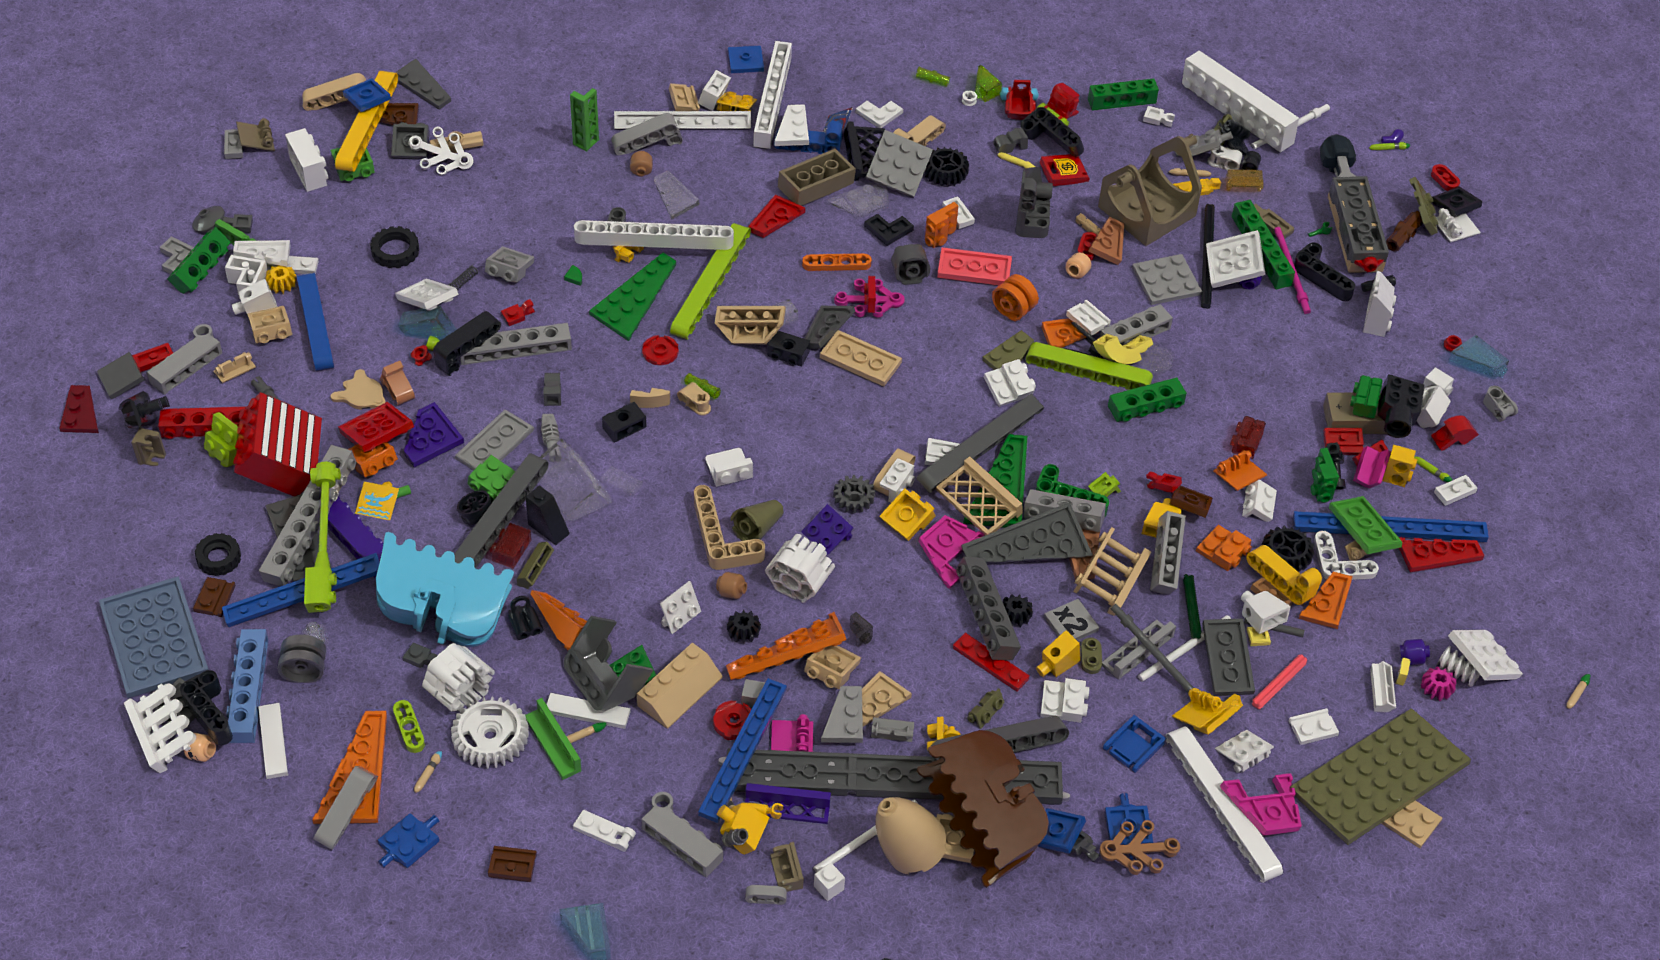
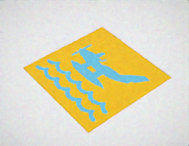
M364 482L355 514L391 520L399 488Z

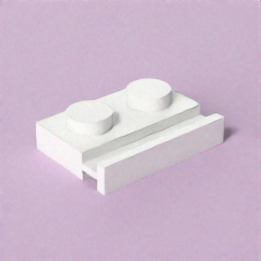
M1085 300L1083 304L1079 303L1070 308L1066 313L1069 319L1077 323L1091 336L1104 329L1106 325L1109 326L1111 322L1107 316L1088 300Z
M928 438L925 465L931 466L960 444Z
M1327 708L1289 718V723L1300 745L1339 735V731L1332 717L1329 716Z

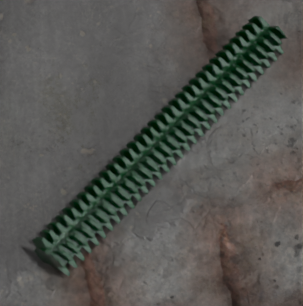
M1185 574L1183 584L1190 635L1193 639H1200L1202 632L1194 576Z

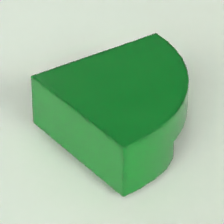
M572 265L564 276V281L581 286L582 273L580 269Z

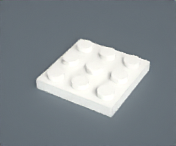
M1258 230L1206 243L1212 288L1265 275Z
M1453 630L1448 635L1485 681L1518 679L1523 674L1518 669V664L1507 656L1506 650L1496 643L1494 636L1489 631Z

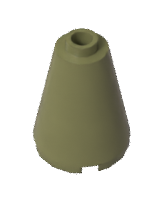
M773 499L737 509L731 516V521L734 522L732 529L735 535L741 541L761 540L783 516V506L780 502Z

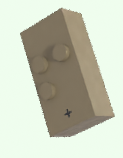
M833 149L779 171L777 187L792 202L802 206L853 184L856 168L836 149Z
M1356 393L1326 394L1323 409L1327 428H1362L1363 434H1386L1384 431L1385 421L1377 416L1378 406L1375 418L1373 419L1353 415V407L1350 406L1352 395L1356 396Z

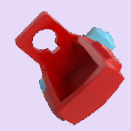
M1014 80L1012 88L1010 86L1002 87L1000 98L1006 101L1005 114H1007L1008 118L1024 120L1036 109L1035 101H1037L1039 93L1037 88L1030 87V80ZM1025 84L1026 86L1019 88L1017 85Z

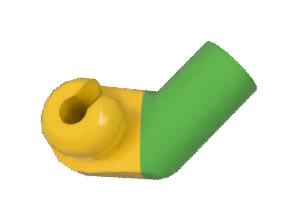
M389 481L382 484L392 487V483ZM409 485L399 487L397 498L411 494Z

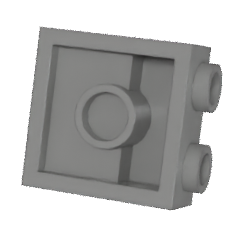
M502 246L486 259L485 272L494 277H502L506 281L518 282L525 277L526 269L534 263V256Z

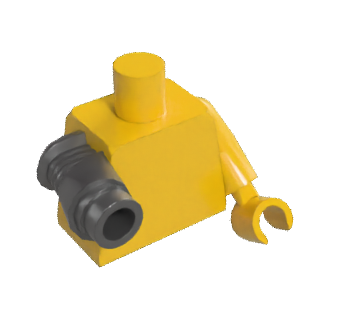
M743 802L731 807V809L726 805H722L717 815L724 820L720 829L723 835V844L726 847L734 846L744 855L755 851L770 818L767 815L771 814V817L774 819L781 818L782 813H777L774 810L782 811L783 805L775 803L771 808L765 804Z

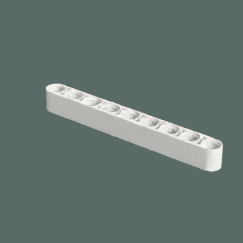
M581 220L574 224V239L576 243L582 245L729 250L733 247L734 231L729 226Z
M1184 726L1167 733L1165 737L1167 738V744L1170 743L1176 757L1181 759L1183 762L1182 766L1188 775L1193 777V782L1199 791L1204 793L1205 800L1211 808H1214L1216 811L1215 815L1220 822L1225 824L1227 827L1226 831L1232 840L1237 842L1239 845L1237 847L1243 856L1248 858L1250 861L1249 865L1255 874H1258L1262 879L1260 881L1264 883L1282 875L1283 869L1280 861L1258 829L1221 789L1220 785L1224 781L1191 731Z

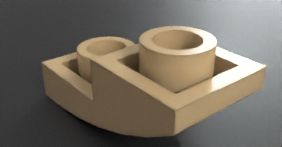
M652 388L650 393L632 390L630 403L635 402L639 408H655L670 405V391Z

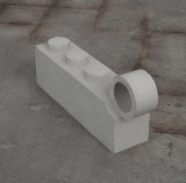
M201 324L196 326L193 330V340L147 372L151 385L165 395L222 354L220 342L214 338L212 328L209 325Z
M659 792L653 796L652 809L642 818V829L704 877H707L723 861L721 846L716 842L712 843L700 830L696 831L684 818L680 819L674 814L673 798L669 793ZM661 801L668 803L666 807H659L656 804Z

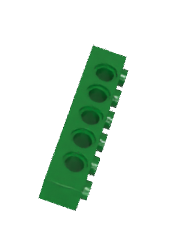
M1246 200L1234 203L1232 219L1240 232L1245 234L1258 230L1260 234L1265 273L1274 288L1277 290L1292 286L1295 271L1252 201Z

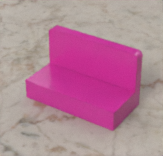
M1369 446L1363 447L1353 481L1367 488L1380 485L1391 451L1387 449L1378 452Z

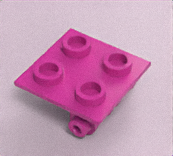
M805 714L799 715L797 721L772 720L771 750L813 752V721H809Z

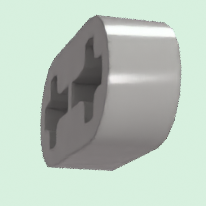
M750 885L746 888L745 900L748 903L783 905L787 900V890L780 886Z

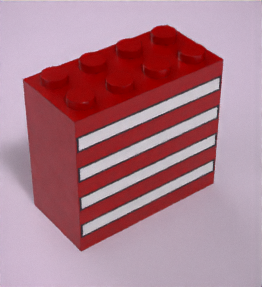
M260 392L239 413L240 425L237 429V434L239 435L235 445L237 452L233 461L235 464L234 473L291 496L300 495L311 481V468H316L318 464L322 418Z

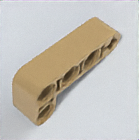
M354 73L308 88L302 94L303 108L306 111L319 110L346 101L348 99L343 96V90L366 81V78L360 73Z
M930 115L907 133L900 128L896 129L893 133L926 146L929 141H933L944 132L946 124Z

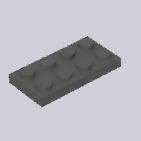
M1243 618L1203 620L1202 625L1213 695L1254 694L1255 687Z

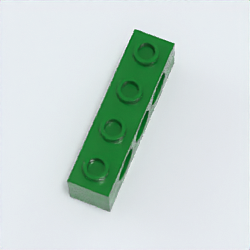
M1154 78L1090 85L1088 102L1092 111L1156 104L1159 89Z
M216 227L211 229L176 267L167 280L180 293L184 294L187 291H194L198 286L197 282L199 279L203 280L208 275L207 270L209 268L212 269L219 262L217 260L219 256L222 257L229 250L227 247L231 242Z
M1176 377L1112 394L1109 396L1108 408L1116 422H1126L1138 416L1145 417L1153 412L1160 413L1168 408H1179L1185 403L1187 393Z

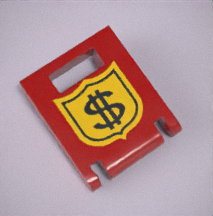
M1071 154L1041 156L1039 163L1048 182L1053 183V186L1089 182L1090 178L1079 156H1072ZM1052 165L1057 172L1056 174H1053L1051 171Z

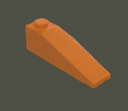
M532 590L530 594L555 636L564 644V648L570 650L587 621L578 617L580 615L579 612L564 607V603L546 592Z

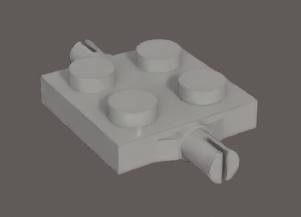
M1212 129L1205 132L1204 135H1195L1197 143L1189 148L1192 156L1220 147L1223 141L1233 139L1231 131L1221 135L1220 130L1215 131Z

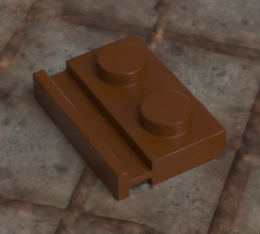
M207 577L193 607V611L222 617V607L228 604L236 586L235 582L228 583L226 580Z
M494 846L488 869V877L531 882L537 851Z

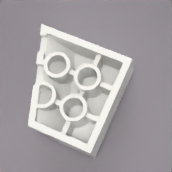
M1380 271L1376 272L1370 292L1363 332L1385 337L1386 331H1390L1392 321L1389 320L1393 317L1394 308L1392 306L1395 305L1396 296L1394 295L1395 288Z

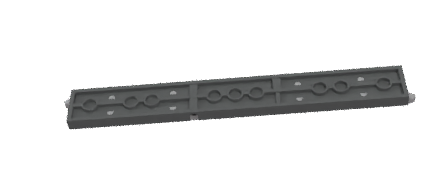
M727 748V755L731 750L730 748ZM755 750L735 791L746 792L747 783L831 792V795L847 796V793L864 797L944 799L942 795H932L929 792L928 787L933 782V779L931 777H922L917 772L918 766L937 761L934 757ZM726 757L719 758V765H723ZM1020 760L1025 770L1010 784L1005 786L1008 793L1017 786L1021 787L1030 783L1035 790L1034 795L1041 804H1062V802L1070 799V794L1063 792L1062 762Z

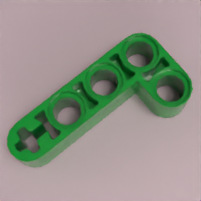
M1047 464L1043 467L1037 481V491L1106 503V517L1109 506V499L1106 496L1058 482L1059 468L1054 464Z

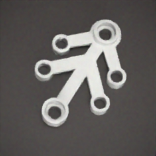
M441 127L433 129V135L437 138L441 148L423 142L419 136H412L409 139V146L412 150L419 151L423 149L437 154L433 158H424L420 161V166L424 170H428L431 166L447 159L454 162L446 166L443 164L438 165L436 171L439 175H445L456 168L466 170L473 165V157L471 154L464 152L457 133H451L449 136V140L454 144L457 154L450 151ZM437 130H440L441 134L436 135L435 132ZM453 136L458 138L456 141L451 140ZM414 140L419 141L417 145L412 144ZM463 158L468 159L466 163L461 162ZM423 162L429 163V165L426 167H424L422 164ZM445 168V171L440 173L439 169Z

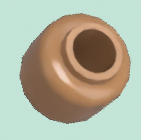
M638 151L631 156L630 170L633 174L644 176L652 172L653 159L649 153Z
M725 572L722 576H719L716 588L722 597L739 599L746 593L747 583L743 575Z

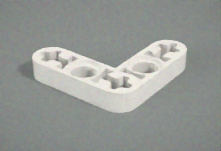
M1326 531L1316 533L1314 546L1321 574L1325 579H1328L1332 574L1328 569H1331L1332 572L1340 573L1339 568H1341L1342 574L1353 576L1352 580L1376 577L1379 570L1377 563L1372 560L1338 561L1331 534ZM1320 538H1323L1324 541H1326L1324 547H1323V545H1324V544H1323V541H1322ZM1328 553L1331 555L1332 558L1326 559L1322 556V554ZM1351 568L1355 571V573L1349 574L1345 571V569Z

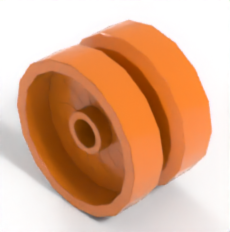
M1018 274L1008 277L992 292V300L996 309L1012 321H1018L1024 317L1027 312L1031 311L1038 304L1039 300L1034 285L1027 278Z

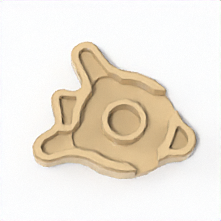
M362 369L356 370L353 379L343 382V387L346 390L331 394L333 402H345L359 410L370 407V409L376 408L386 403L380 383L367 377Z

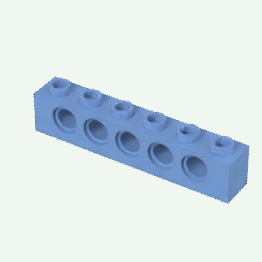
M241 629L240 638H237L236 641L238 654L234 655L236 670L232 671L231 680L233 688L229 690L231 705L227 706L226 711L233 739L229 743H255L259 715L258 706H260L269 641L266 629Z

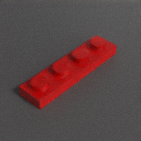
M964 633L953 644L954 650L1016 692L1029 680L1030 675L1009 661L991 659L987 647L967 633Z

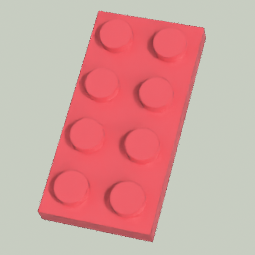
M942 247L937 278L1000 285L1010 276L1012 256Z

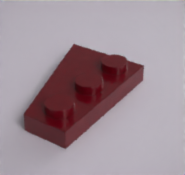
M70 386L59 428L60 432L99 433L90 386Z

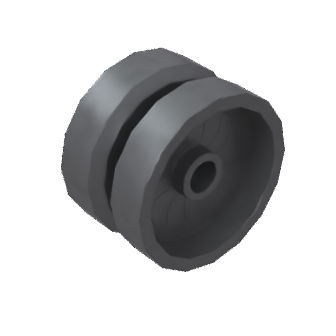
M309 635L287 637L281 644L277 668L278 673L284 679L294 683H313L318 681L324 674L326 645L320 639Z

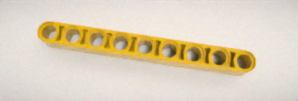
M379 71L375 81L392 97L397 87L398 74L395 72ZM390 100L363 112L359 110L336 156L335 167L337 170L355 172Z

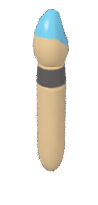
M438 751L432 756L430 763L414 787L415 793L422 790L436 766L440 763L442 751Z

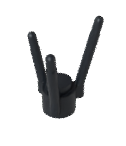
M1072 322V325L1087 337L1084 339L1091 344L1088 350L1090 354L1068 348L1064 349L1103 358L1093 345L1096 339L1077 323Z

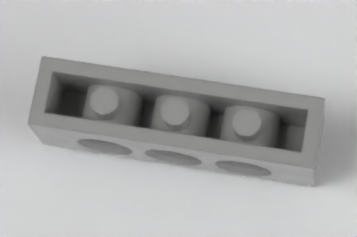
M1159 304L1143 312L1136 313L1125 320H1120L1111 326L1104 327L1100 332V337L1105 334L1117 336L1121 345L1127 344L1139 335L1151 338L1171 329L1173 317Z
M1030 489L1025 501L1024 518L1029 519L1070 502L1081 529L1100 532L1105 519L1106 503Z
M1167 511L1159 517L1150 591L1169 595L1177 589L1186 515Z

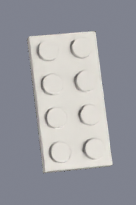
M424 279L395 293L397 300L426 310H433L437 308L438 304L450 302L454 296L459 295L455 287L430 279Z

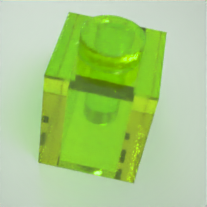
M979 65L975 93L978 98L987 102L1000 95L1002 83L986 68Z

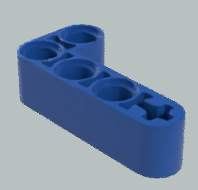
M830 121L827 124L826 132L808 130L809 145L775 146L774 139V147L791 151L801 150V152L808 153L818 152V154H823L833 149L840 152L842 124L838 121ZM779 128L776 130L775 139L779 131Z

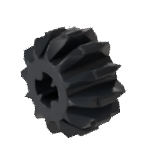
M1011 594L1009 598L1005 597L1003 599V605L1012 626L1017 623L1021 628L1023 623L1028 624L1033 615L1032 602H1028L1027 597L1021 598L1020 594L1017 597Z
M743 609L742 613L735 611L734 616L729 617L727 630L730 638H734L735 642L741 639L743 644H745L746 639H748L752 643L754 637L758 638L761 624L758 615L753 616L752 611L746 613Z

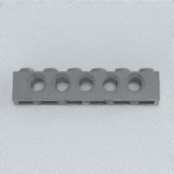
M568 323L497 332L461 356V365L572 350Z

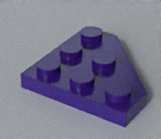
M434 402L418 410L414 427L409 435L408 444L404 449V454L413 467H417L463 444L464 438Z

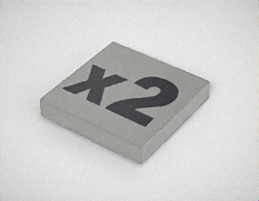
M1079 599L1044 614V618L1058 637L1067 630L1076 640H1080L1099 631V626Z

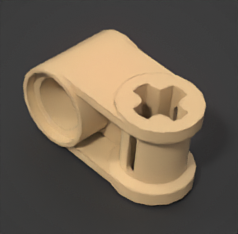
M691 382L677 392L678 399L685 402L686 406L698 415H707L711 411V406L709 405L710 395L696 383Z

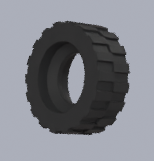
M214 533L201 539L200 543L196 545L195 558L198 567L203 573H207L210 576L226 575L237 568L238 563L241 561L239 545L231 535ZM216 548H223L228 552V556L221 561H210L208 558L210 551Z

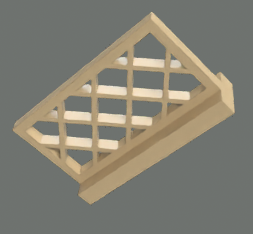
M971 457L964 460V465L936 486V490L985 535L996 532L1014 516L1018 518L1023 514L1022 503ZM964 472L969 476V481H958V477ZM948 485H955V492H946L944 488ZM958 486H969V492H958ZM971 486H980L982 493L971 492ZM957 497H968V504H959ZM971 497H982V504H970ZM984 497L994 498L995 504H984ZM970 509H981V516H972ZM984 509H995V516H983ZM997 509H1006L1009 514L997 516ZM983 521H994V526L988 530L983 526Z

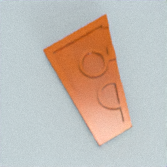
M1333 571L1321 586L1317 595L1311 599L1306 609L1300 613L1299 619L1338 629L1353 576Z

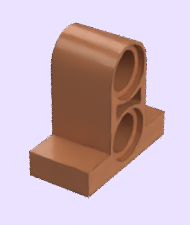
M401 361L383 367L380 377L383 386H386L392 399L396 400L397 406L415 398L413 389L403 372L404 366Z

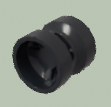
M1248 151L1241 164V170L1244 173L1247 170H1251L1250 174H1255L1261 162V155L1255 151Z

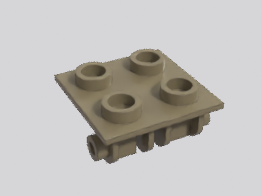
M262 118L258 125L236 121L241 146L275 151L269 120Z

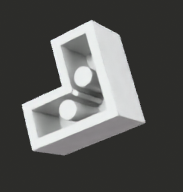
M235 255L230 256L225 266L228 283L236 284L238 295L240 290L265 279L266 271H268L265 260Z

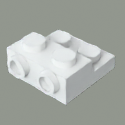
M1019 359L1005 363L1001 368L987 372L983 376L999 407L1024 399L1028 395L1033 394L1036 388L1034 380L1032 378L1029 379L1027 375L1028 369L1026 364H1021Z
M1068 678L1065 679V683L1045 680L1040 717L1058 716L1061 720L1081 723L1082 716L1087 715L1088 704H1084V699H1088L1089 687H1085L1086 681Z

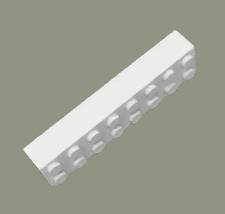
M1201 51L1185 59L1182 84L1186 88H1189L1197 96L1225 115L1230 114L1232 120L1248 129L1260 139H1263L1280 153L1294 144L1299 117Z

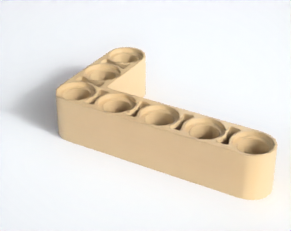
M706 485L695 487L694 506L710 567L715 570L758 564L764 561L765 543L760 539L724 543L711 489Z

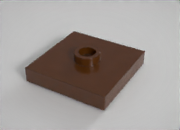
M1180 485L1174 491L1170 505L1206 518L1213 498Z

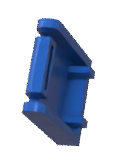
M1133 715L1103 745V749L1107 751L1112 747L1109 754L1128 768L1135 764L1132 771L1136 773L1166 743L1167 738ZM1140 728L1151 736L1150 743L1135 733V731Z

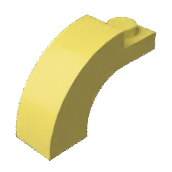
M1105 334L1095 340L1093 345L1098 353L1108 360L1122 364H1132L1142 360L1140 353L1147 351V348L1153 345L1152 338L1139 335L1127 344L1121 345L1117 336Z

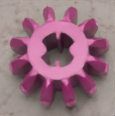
M1438 666L1435 669L1429 668L1423 674L1421 688L1425 689L1424 695L1431 694V700L1435 696L1439 701L1443 698L1448 700L1455 692L1456 679L1453 678V672L1447 673L1446 668L1440 670Z

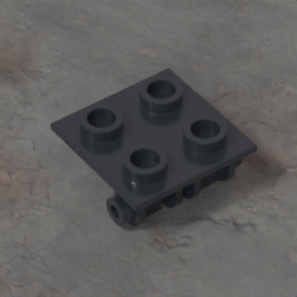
M1227 120L1225 124L1219 122L1222 134L1230 131L1232 133L1233 139L1227 141L1228 146L1231 149H1237L1242 155H1245L1249 150L1244 140L1250 137V131L1233 120Z

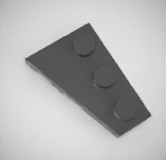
M821 305L805 339L810 340V349H821L854 314V306Z

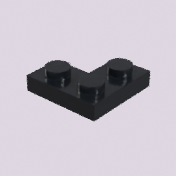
M879 214L864 221V227L886 246L914 231V225L903 216L891 223H888Z

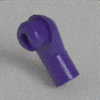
M1396 129L1391 136H1382L1381 142L1382 144L1399 143L1404 133L1401 129Z

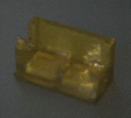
M1262 170L1227 171L1225 177L1227 191H1230L1232 187H1256L1258 192H1261V189L1264 187Z

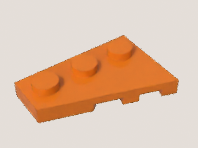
M1069 318L1042 322V330L1048 345L1062 348L1087 337L1072 325L1073 321Z

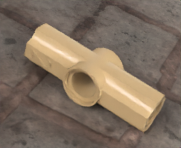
M458 131L451 132L459 135L463 150L484 145L481 131L462 134ZM449 134L448 137H444L451 152L457 153L454 144L449 140ZM453 136L451 138L452 141H456L458 139L456 136ZM437 139L429 140L431 145L441 148Z

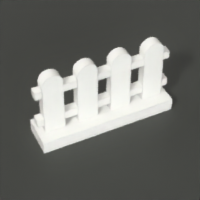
M161 683L157 686L158 690L147 697L143 695L138 703L131 698L124 702L148 764L159 773L168 770L165 762L170 763L173 761L172 757L179 752L190 750V745L196 741V735L193 732H184L183 730L189 725L190 721L184 715L177 716V713L182 710L183 704L177 699L170 700L176 693V688L170 683L165 685ZM163 702L165 703L164 706H162L161 708H159V709L156 710L155 712L152 711L154 708H156L157 706H159V705L162 704ZM171 718L172 721L159 728L160 724ZM178 734L177 738L166 744L165 741Z

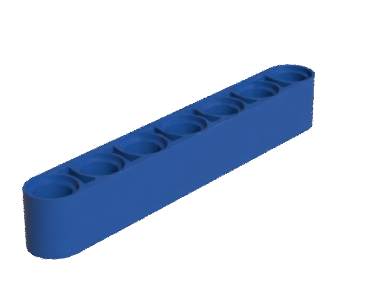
M315 273L297 275L315 371L334 368Z

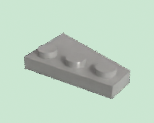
M841 686L821 737V742L863 743L862 686Z

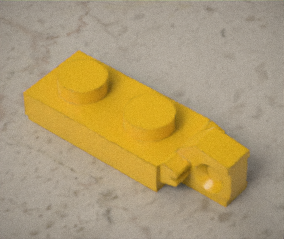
M1200 179L1202 185L1200 196L1208 195L1213 190L1220 189V179ZM1191 181L1173 184L1183 191L1190 192L1192 190Z
M1233 694L1226 701H1222V703L1229 705V707L1200 729L1193 726L1194 730L1208 735L1243 706L1240 696Z

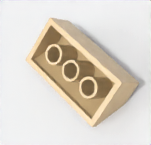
M691 643L637 693V706L668 729L719 682L723 676L709 655L694 643Z

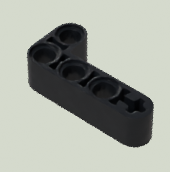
M1045 107L1035 109L1020 124L1030 140L1036 139L1044 132L1072 156H1080L1084 152V146L1079 135Z
M1315 242L1309 243L1297 253L1294 266L1298 274L1341 301L1346 302L1352 299L1355 283L1320 260L1322 246Z
M488 311L482 312L434 346L435 365L448 376H451V373L459 370V358L496 334L501 328V322Z
M206 670L181 684L180 692L185 706L217 745H226L231 742L233 735L227 719L211 700L220 694L222 688L216 672Z

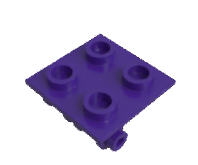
M827 504L801 532L811 542H817V545L819 543L826 548L825 551L828 555L842 540L846 539L848 541L852 538L851 531L854 527Z

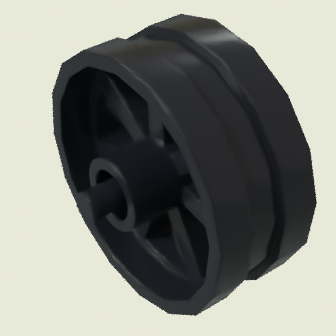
M473 491L462 497L457 504V511L464 523L474 525L478 523L493 501L486 491Z

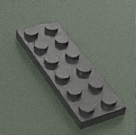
M303 494L265 505L277 538ZM319 533L314 535L311 546L303 555L302 562L297 565L292 578L293 582L305 578V568L314 567L317 553L319 552Z

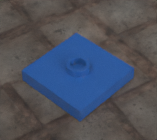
M761 46L728 47L731 73L764 72Z
M373 78L343 90V96L361 112L391 99L390 94Z
M1046 808L1045 811L1049 821L1048 830L1038 847L1070 854L1086 822L1085 816Z

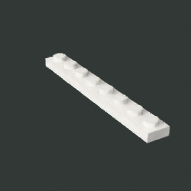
M614 111V129H628L664 113L673 115L679 129H751V111Z

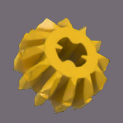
M278 265L277 267L271 266V269L266 271L265 279L271 291L274 290L276 294L281 291L284 294L285 290L291 292V287H295L297 277L292 267Z

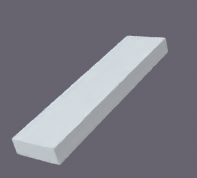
M550 693L547 706L553 715L593 723L605 722L608 726L623 729L626 728L630 715V708L616 706L604 712L597 711L588 700Z
M280 703L258 706L266 778L288 776Z

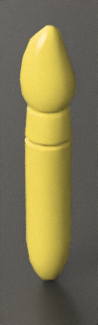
M1003 152L997 154L999 158L1022 166L1025 169L1035 167L1029 161H1024Z

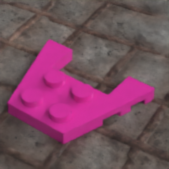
M944 515L919 537L918 542L944 584L950 589L960 579L956 570L949 563L963 551L961 545L983 537L985 534L980 531L975 532L967 528V525Z
M1291 773L1275 775L1272 779L1279 794L1248 797L1239 779L1223 781L1220 785L1225 794L1263 836L1296 832L1302 827L1298 804H1295L1294 800L1295 788H1290L1293 780Z

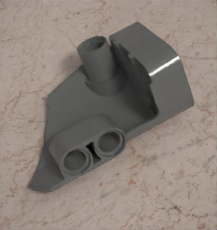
M1040 167L1023 170L1015 233L1020 237L1045 238L1049 232L1050 199L1052 198L1053 183L1042 182Z

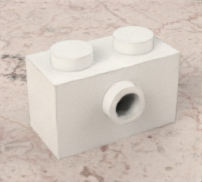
M1440 385L1424 388L1422 409L1416 420L1422 428L1437 426L1451 402Z

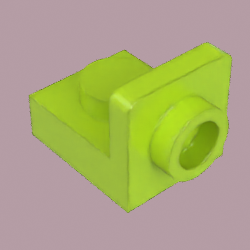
M1106 472L1088 486L1092 492L1106 497L1114 491L1117 493L1121 492L1118 487L1119 481L1114 475L1110 477Z

